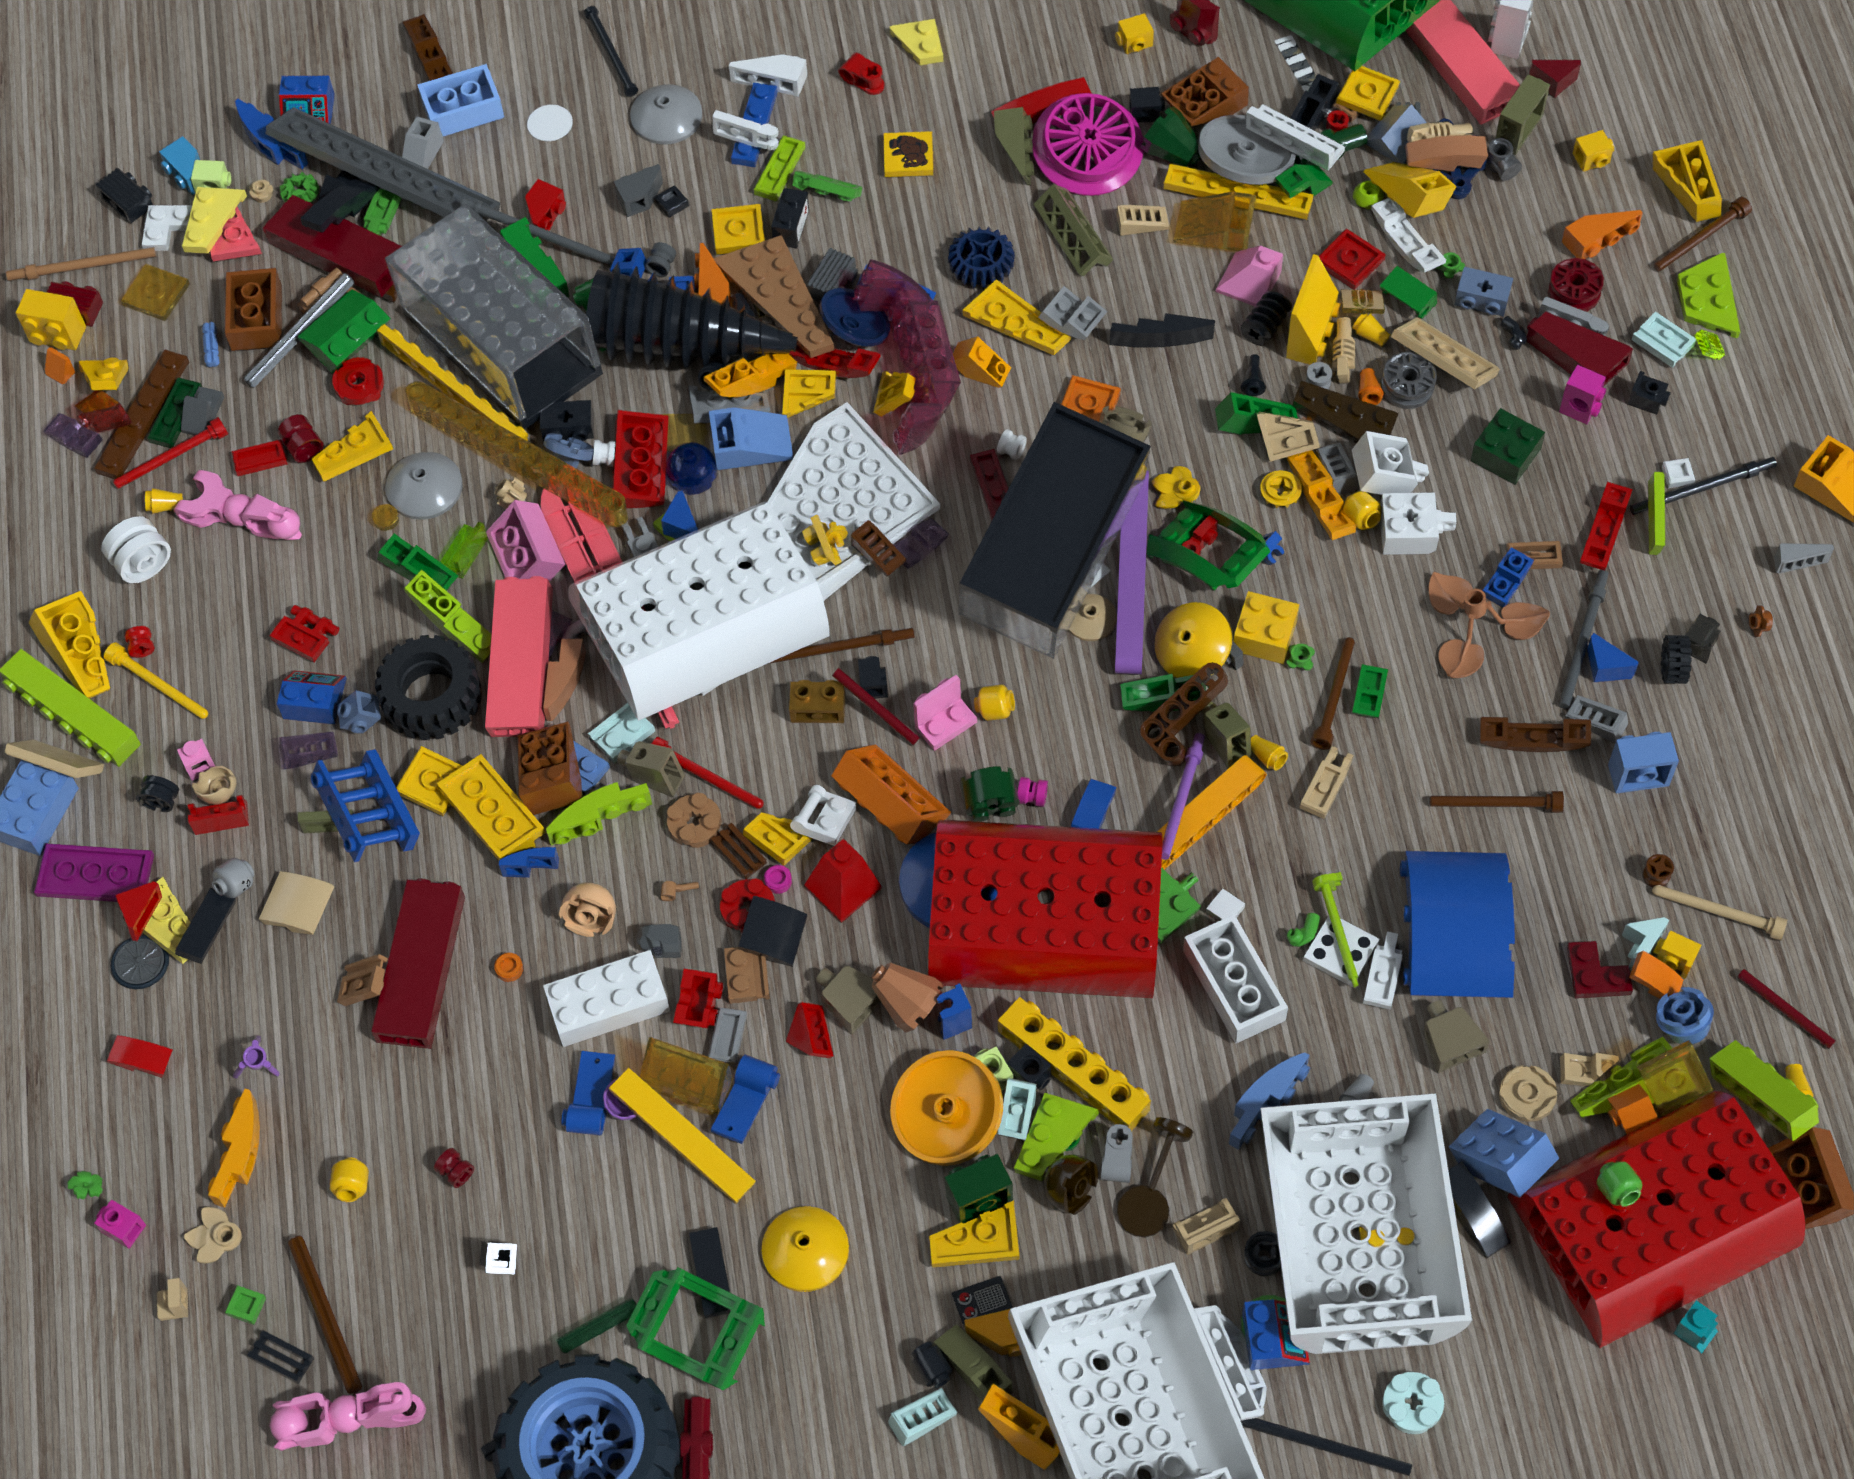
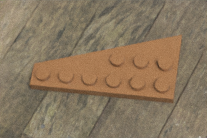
M782 235L714 258L719 268L726 274L727 279L732 284L735 283L753 304L766 316L769 315L780 329L791 332L793 336L798 337L797 345L810 358L834 350V343Z

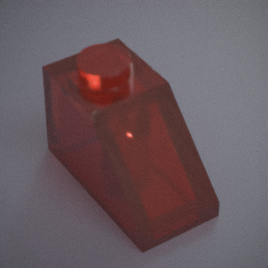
M95 390L74 405L79 413L77 415L79 422L85 428L90 427L97 433L127 426L132 423L121 403L102 390Z

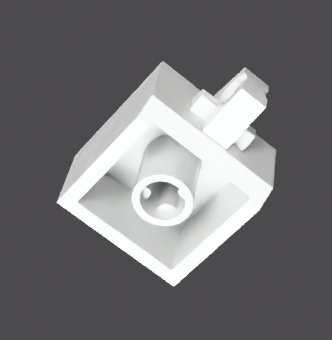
M1366 431L1352 449L1360 491L1380 495L1382 493H1411L1418 485L1417 482H1423L1429 474L1426 464L1412 460L1409 443L1406 438Z
M1382 493L1380 524L1383 555L1430 554L1437 549L1439 534L1443 533V531L1455 530L1456 513L1436 510L1435 493Z

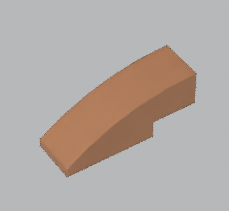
M1440 136L1409 142L1405 145L1407 165L1413 167L1454 171L1457 166L1481 168L1488 157L1485 136Z
M561 639L559 662H548L543 706L547 721H553L561 712L578 684L586 655L583 639Z

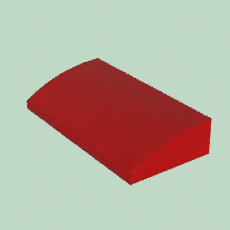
M618 410L615 423L611 507L647 508L664 505L668 415Z

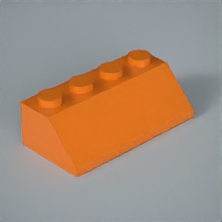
M876 744L847 750L831 775L838 782L841 789L853 795L860 806L868 809L876 816V820L880 824L887 826L900 842L907 845L918 842L937 827L939 819L945 820L951 814L948 808Z

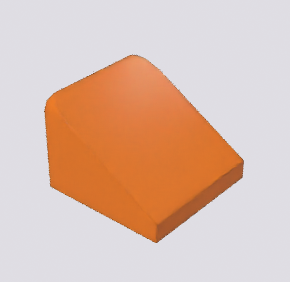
M49 347L46 354L45 374L55 381L65 384L75 373L74 367L69 357Z

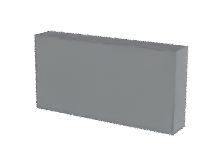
M719 1007L708 1055L709 1063L736 1067L747 1019V1011Z

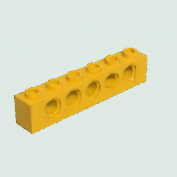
M1019 997L997 1020L998 1032L1019 1049L1025 1044L1030 1046L1051 1064V1074L1093 1108L1098 1109L1099 1113L1114 1125H1126L1132 1132L1150 1111L1151 1100L1149 1095L1142 1088H1135L1129 1084L1122 1072L1117 1069L1113 1071L1105 1065V1060L1095 1052L1090 1053L1085 1049L1081 1040L1076 1036L1066 1034L1056 1020L1053 1018L1047 1019L1042 1015L1040 1009L1033 1002H1026ZM1036 1026L1039 1030L1031 1033L1026 1031L1025 1028ZM1050 1043H1057L1061 1047L1056 1050H1051L1047 1047V1045ZM1072 1060H1078L1082 1065L1072 1067L1068 1063ZM1094 1077L1102 1078L1104 1082L1102 1084L1096 1085L1093 1084L1090 1080ZM1115 1095H1123L1126 1098V1100L1123 1102H1116L1112 1099V1097Z

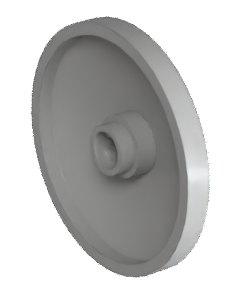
M1227 115L1213 119L1203 127L1198 141L1199 155L1210 169L1227 179L1245 184L1276 182L1275 177L1291 168L1296 158L1295 153L1247 129L1246 115Z

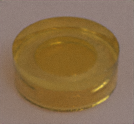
M383 504L374 509L372 520L376 528L388 531L397 526L399 515L394 506Z

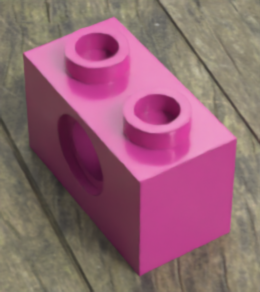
M1577 365L1566 383L1559 413L1587 425L1592 416H1598L1603 405L1601 401L1607 390L1603 387L1606 377Z

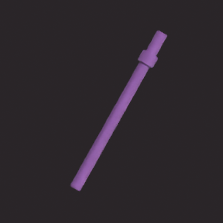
M1201 733L1195 734L1192 746L1188 748L1185 756V769L1162 841L1163 860H1167L1170 857L1197 765L1202 760V747L1205 736Z

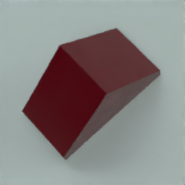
M1532 60L1529 75L1550 84L1548 94L1556 98L1578 79L1581 60Z

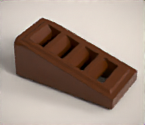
M867 520L850 536L851 545L886 577L906 562V558L870 520ZM876 541L877 544L870 549L869 546ZM885 549V551H884L881 555H879V556L876 555V554H878L881 550ZM892 555L894 558L885 565L883 562Z

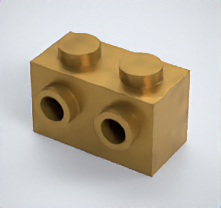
M800 680L798 682H791L789 702L791 723H844L845 687L835 680H827L825 682Z

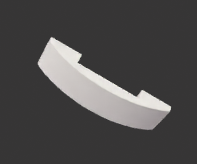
M1387 198L1372 205L1371 209L1383 232L1400 255L1414 268L1425 273L1446 263V259L1434 244L1427 245L1407 221L1406 213L1398 203Z

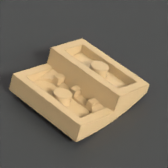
M280 871L259 920L265 925L287 927L294 933L313 935L334 886L308 876Z

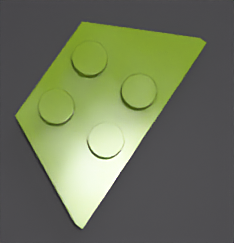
M1720 253L1678 274L1677 284L1684 321L1694 325H1702L1712 331H1716V328L1730 332V337L1739 338L1740 327L1725 253Z

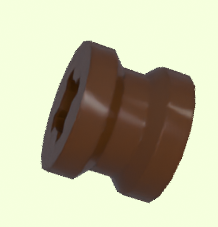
M1655 854L1649 857L1643 870V880L1652 888L1655 885L1666 886L1673 874L1674 864L1669 857L1663 854Z

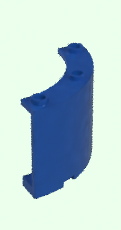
M1406 851L1405 860L1400 861V877L1405 878L1408 905H1404V922H1409V968H1404L1403 983L1408 985L1410 995L1513 998L1515 962L1511 961L1512 950H1509V944H1515L1512 883H1508L1510 867L1506 853Z

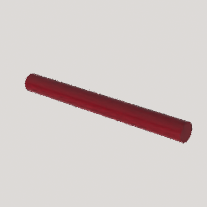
M840 668L833 673L832 676L910 744L914 746L920 739L918 735Z
M1743 969L1737 976V978L1825 1047L1830 1049L1836 1042L1834 1038L1747 970Z

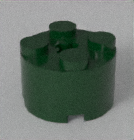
M1001 766L982 768L971 772V778L966 781L965 777L960 779L966 814L972 816L973 821H986L989 819V815L993 814L1007 817L1016 813L1015 808L1019 805L1020 801L1014 773L1011 768L1007 767L1008 772L1002 771Z

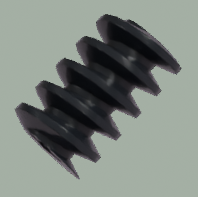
M1265 292L1242 323L1241 332L1243 336L1251 343L1262 346L1264 341H1269L1272 338V334L1277 331V326L1282 324V319H1285L1287 312L1292 310L1291 302L1287 297L1278 292Z

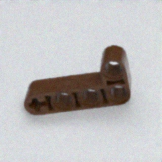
M1211 662L1204 665L1141 725L1140 733L1143 739L1170 766L1176 767L1183 764L1187 750L1175 735L1228 685V676L1217 663ZM1212 674L1218 676L1216 681L1210 678ZM1202 682L1208 687L1206 691L1201 685ZM1200 691V697L1197 700H1188L1190 693ZM1179 709V717L1175 720H1170V712ZM1160 728L1161 731L1158 737L1149 738V733L1152 729ZM1178 747L1179 750L1176 756L1167 757L1169 748Z

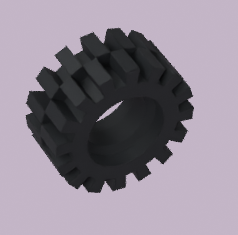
M1665 635V638H1663L1661 674L1664 683L1687 684L1689 682L1692 649L1690 648L1691 641H1689L1688 635Z

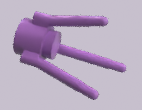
M259 1035L252 1041V1046L244 1051L243 1061L239 1063L238 1068L233 1074L235 1079L247 1067L252 1070L264 1067L275 1076H279V1071L267 1061L266 1052L259 1046L261 1041Z

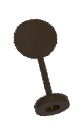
M1156 1117L1153 1127L1157 1133L1166 1137L1149 1186L1141 1185L1131 1188L1123 1194L1118 1203L1117 1214L1120 1224L1125 1231L1137 1237L1146 1238L1154 1236L1163 1230L1168 1222L1170 1210L1167 1199L1155 1188L1172 1141L1188 1142L1193 1135V1130L1186 1125L1162 1117Z

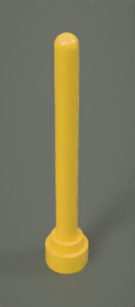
M114 642L108 646L104 653V660L113 666L123 665L199 718L205 719L208 717V711L128 657L126 648L119 643Z

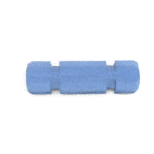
M214 322L204 323L202 325V333H204V361L207 367H217L219 365L218 338L216 337L217 327Z

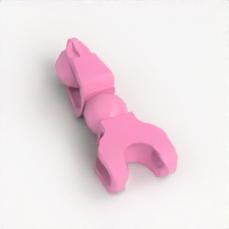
M198 470L193 477L197 488L203 494L192 501L180 500L174 508L175 514L181 521L200 528L210 526L216 522L227 523L228 521L234 526L246 525L247 529L258 537L296 540L302 536L299 530L300 518L294 510L289 507L279 506L277 503L258 494H255L252 498L245 494L234 495L230 489L225 488L218 474L204 470Z
M401 1382L377 1385L369 1391L356 1394V1397L353 1395H342L335 1398L333 1402L319 1392L295 1397L291 1401H278L272 1405L276 1411L271 1416L269 1426L272 1435L278 1441L274 1448L283 1451L296 1446L304 1448L327 1445L334 1440L337 1431L351 1433L358 1430L361 1425L366 1429L373 1427L398 1428L414 1425L422 1421L426 1407L423 1400L417 1395L412 1394L408 1386ZM401 1391L403 1395H397L395 1392ZM411 1404H416V1411L412 1415L406 1416L403 1414V1412L410 1408ZM322 1408L320 1415L322 1422H320L319 1428L307 1432L308 1421L303 1411Z

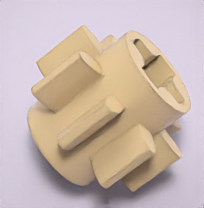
M516 477L512 480L503 479L494 492L498 496L496 498L498 500L497 504L506 510L514 500L524 501L527 496L523 487L525 484Z

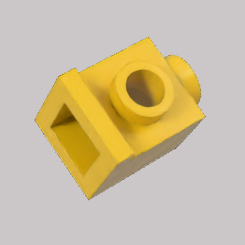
M1670 930L1666 940L1660 937L1653 953L1658 954L1657 959L1673 970L1681 971V977L1686 979L1701 948V944Z

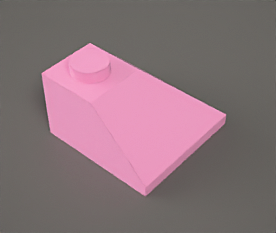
M1263 246L1235 252L1216 288V292L1256 306L1265 292L1272 291L1282 270L1283 254Z

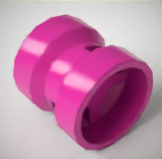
M1021 777L1018 787L1019 804L1030 802L1034 803L1035 806L1044 807L1048 781L1040 779L1035 782L1027 777Z

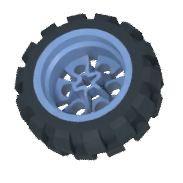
M579 1354L575 1356L574 1362L560 1365L557 1359L538 1368L540 1375L529 1384L526 1381H522L508 1397L510 1406L506 1413H501L498 1416L493 1433V1439L496 1442L495 1452L492 1454L496 1479H558L560 1473L564 1470L573 1471L570 1479H605L604 1477L608 1474L614 1479H674L675 1466L680 1464V1440L677 1434L676 1421L665 1395L651 1378L642 1376L636 1366L618 1358L612 1359L609 1362L601 1360L599 1354ZM604 1408L610 1410L601 1425L598 1422L600 1409ZM563 1416L566 1417L571 1426L567 1429V1432L556 1424ZM581 1422H592V1425L586 1427L583 1432L578 1431V1426ZM618 1430L620 1435L616 1440L610 1441L605 1439L608 1432ZM633 1440V1449H620L625 1443ZM559 1441L569 1442L568 1446L564 1447L560 1452L554 1450L555 1445ZM590 1443L592 1450H586L583 1454L580 1448L586 1447ZM601 1451H603L601 1459H599V1454ZM555 1458L559 1461L543 1468L541 1466V1459ZM623 1459L625 1461L621 1469H610V1465L614 1460Z

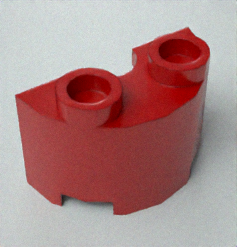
M684 968L680 985V998L676 1005L673 1023L702 1028L715 1026L718 1010L715 1009L716 999H721L723 992V983L718 982L717 973Z

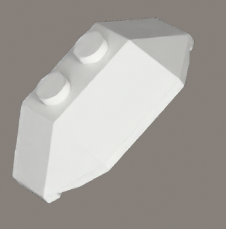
M1216 1305L1195 1308L1194 1311L1240 1421L1261 1417L1264 1414L1263 1407L1267 1387L1260 1371L1250 1370L1246 1340L1243 1333L1230 1319L1221 1314V1310Z

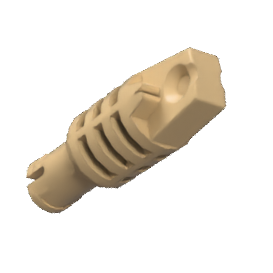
M1450 122L1424 123L1409 127L1407 141L1413 142L1440 136L1471 135L1466 133H1472L1473 129L1469 123L1452 125Z
M1348 317L1337 319V337L1333 340L1332 370L1337 371L1340 384L1349 383L1350 369H1355V340L1352 337V322Z

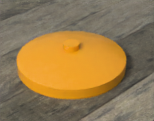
M945 1050L928 1054L907 1068L898 1080L891 1099L890 1114L892 1126L904 1148L920 1160L940 1166H950L966 1162L980 1154L991 1143L999 1129L1003 1115V1096L1000 1085L992 1071L985 1064L967 1053Z

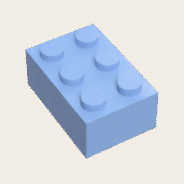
M487 64L417 85L428 120L438 122L442 136L504 118L501 100Z

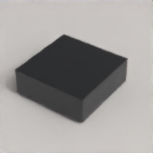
M675 185L655 196L656 203L669 218L689 207V201Z

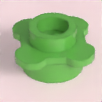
M1449 252L1443 255L1446 263L1436 267V269L1444 273L1445 278L1451 279L1454 277V274L1463 271L1465 264L1461 262L1459 255Z
M1306 644L1291 645L1289 647L1290 658L1287 660L1289 668L1299 667L1306 671L1313 668L1311 660L1315 650Z

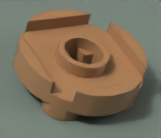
M695 793L694 795L684 796L667 810L668 830L671 837L677 843L691 845L692 848H699L711 843L710 839L714 835L717 837L718 830L722 824L721 813L717 804L707 798L705 794ZM693 816L700 817L699 824L696 826L693 823H687Z

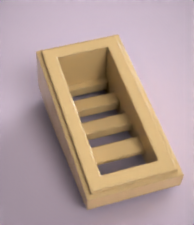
M1117 206L1116 216L1120 236L1169 230L1165 207ZM1160 215L1161 222L1156 221L1155 216ZM1146 217H1150L1151 221H1146Z

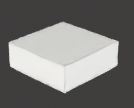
M1689 458L1663 462L1662 470L1668 488L1694 484L1695 477Z
M1222 888L1206 908V913L1218 921L1231 915H1235L1237 918L1245 908V903Z

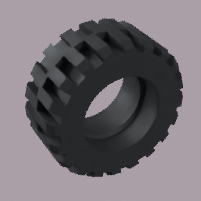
M421 635L420 639L413 640L412 637L405 640L406 643L402 646L397 644L392 648L393 653L391 655L387 653L382 659L384 666L380 665L376 672L377 679L375 680L376 695L388 723H391L393 728L399 733L405 732L407 737L413 739L417 735L421 740H430V737L436 736V739L444 738L446 733L450 732L452 735L458 732L460 725L466 726L471 721L469 716L476 714L478 710L477 703L481 701L482 696L480 679L474 661L469 656L468 651L463 646H458V642L452 639L445 641L444 636L434 635V638H429L428 635ZM441 674L452 679L449 688L435 699L416 701L405 696L409 686L422 676Z

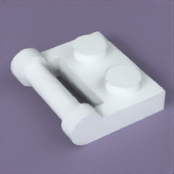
M813 785L808 793V800L799 815L793 818L790 827L799 834L835 846L853 816L857 802L826 792L820 785ZM817 804L825 805L815 823H808Z

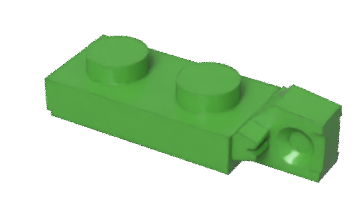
M799 170L794 173L792 186L801 190L812 187L815 188L816 193L829 195V193L838 194V198L845 201H852V199L860 197L862 193V186Z
M379 189L373 196L364 217V228L380 236L381 233L386 234L402 198L387 190Z

